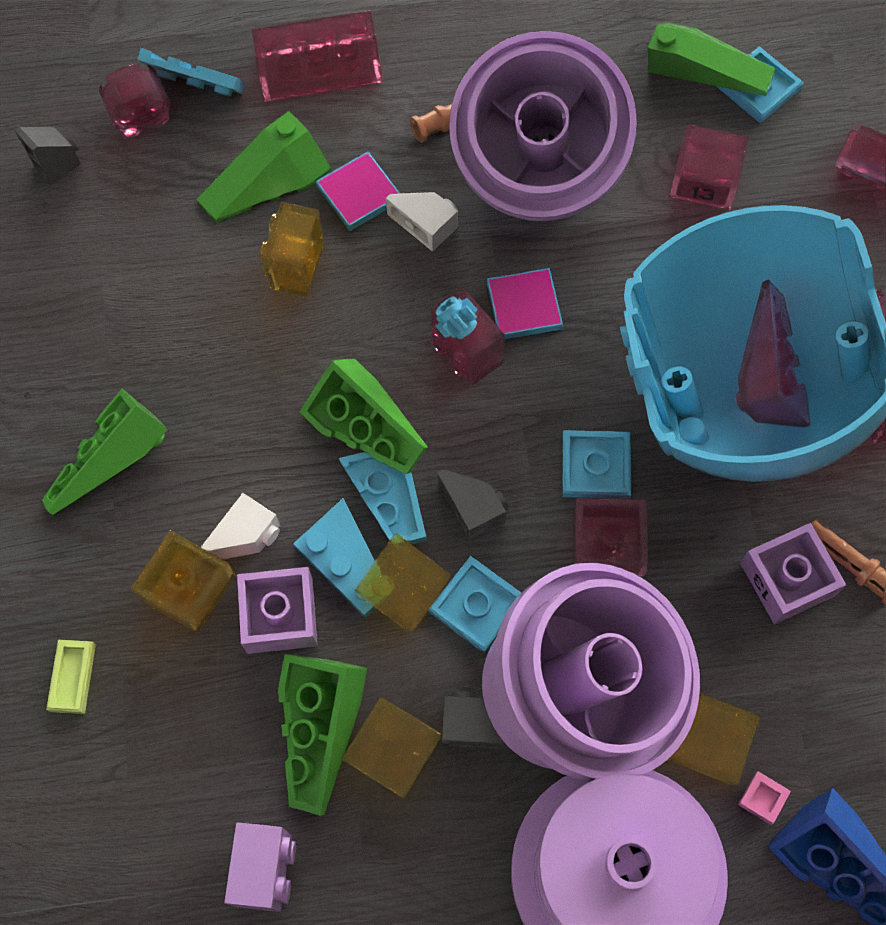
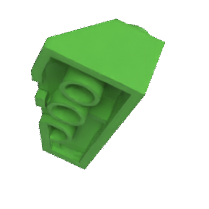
M672 23L659 24L656 26L647 48L648 72L763 96L767 95L775 74L774 67L693 27Z
M288 111L267 126L196 200L217 223L250 211L253 205L267 200L271 202L281 199L280 195L294 190L298 192L307 190L317 180L332 172V169L309 130Z
M355 359L332 360L300 410V413L321 434L330 438L335 437L347 443L346 446L360 449L373 455L374 459L405 474L411 473L428 448L377 379Z
M123 388L95 421L100 427L93 437L88 440L83 439L78 446L79 451L75 464L70 463L63 468L42 499L46 510L50 514L54 515L146 456L151 449H156L162 443L165 437L164 433L168 429Z
M284 654L278 695L279 703L283 702L285 724H282L281 727L282 737L287 739L288 759L285 761L289 807L319 816L325 814L361 705L367 673L366 667L334 660Z

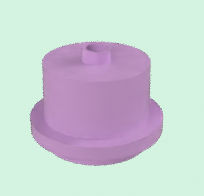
M539 31L520 34L506 39L486 51L475 61L461 80L455 93L450 112L449 129L451 146L457 165L468 185L481 199L493 208L516 218L531 221H550L567 218L590 208L605 197L617 184L629 163L633 151L637 119L630 86L619 67L607 54L579 37L560 32Z
M581 563L562 567L545 575L527 587L511 604L499 627L497 638L487 654L482 675V690L485 707L493 727L505 744L516 754L538 766L554 769L571 778L590 782L615 774L642 775L669 759L685 740L693 724L699 703L700 672L690 633L676 609L662 593L646 580L622 568L600 563Z
M654 770L642 775H609L590 782L574 779L569 776L561 778L539 796L526 814L516 837L511 860L512 892L523 925H719L726 903L728 888L726 857L714 824L700 803L688 791L667 776ZM615 853L619 860L617 863H614ZM626 875L628 881L623 880L621 877Z

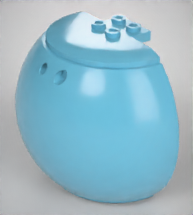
M787 205L759 206L727 212L706 219L673 236L641 263L633 273V278L627 279L624 291L626 311H623L626 325L620 327L624 346L628 348L629 355H626V361L630 375L633 376L637 394L644 395L650 428L667 456L673 455L676 460L693 469L730 480L761 482L789 479L817 471L841 459L867 440L886 419V322L874 288L873 268L862 234L849 218L841 220L840 216L823 210Z

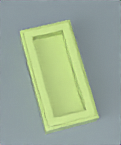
M58 640L47 711L85 714L96 647L94 642Z

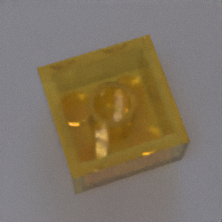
M281 202L277 214L273 213L270 219L269 231L271 233L268 241H263L260 249V260H263L265 266L264 275L268 277L271 289L308 297L325 244L319 210Z
M170 530L131 587V591L143 603L198 634L236 575L229 563Z

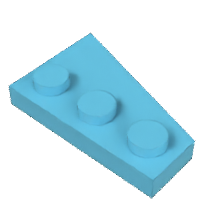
M140 48L138 61L159 71L158 77L176 82L177 77L187 79L186 84L195 88L204 89V85L215 87L214 92L232 97L233 92L243 95L246 83L237 77L202 66H196L195 69L192 68V65L169 56L166 61L152 53V51Z
M366 452L339 458L341 465L394 549L427 541L412 472L405 474L374 459L373 455Z
M344 498L293 543L295 549L364 618L370 615L390 595L382 574Z

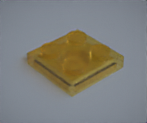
M395 534L354 591L410 633L418 626L452 575L399 534Z
M700 693L697 712L691 729L680 747L667 760L736 787L739 784L760 716Z
M380 697L344 754L342 761L405 800L441 740L442 733Z

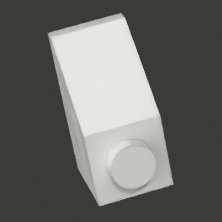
M435 192L389 194L386 197L387 215L432 252L458 228V210L452 201L441 198Z
M242 493L201 546V549L213 556L215 561L260 553L265 545L270 546L276 540L280 532V523L276 514Z

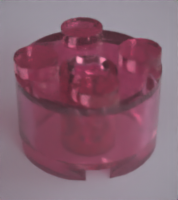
M139 64L124 66L106 77L108 83L104 88L102 85L99 87L100 97L113 126L117 130L123 131L126 137H134L141 133L143 127L150 124L163 125L170 119L168 112L171 108V102L156 70L152 66L147 65L148 69H141Z

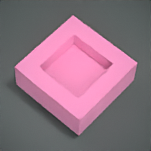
M757 771L738 805L772 825L791 791Z

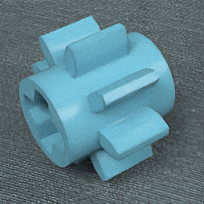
M450 297L436 310V315L438 316L436 320L439 323L435 327L445 338L451 335L452 338L463 339L476 328L477 321L475 319L477 316L474 313L478 309L468 298L462 301L460 298Z

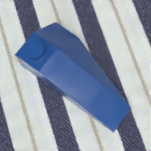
M831 788L804 805L774 837L768 847L795 876L804 882L809 879L827 890L826 896L835 902L841 899L859 911L860 917L871 925H886V855L857 813Z

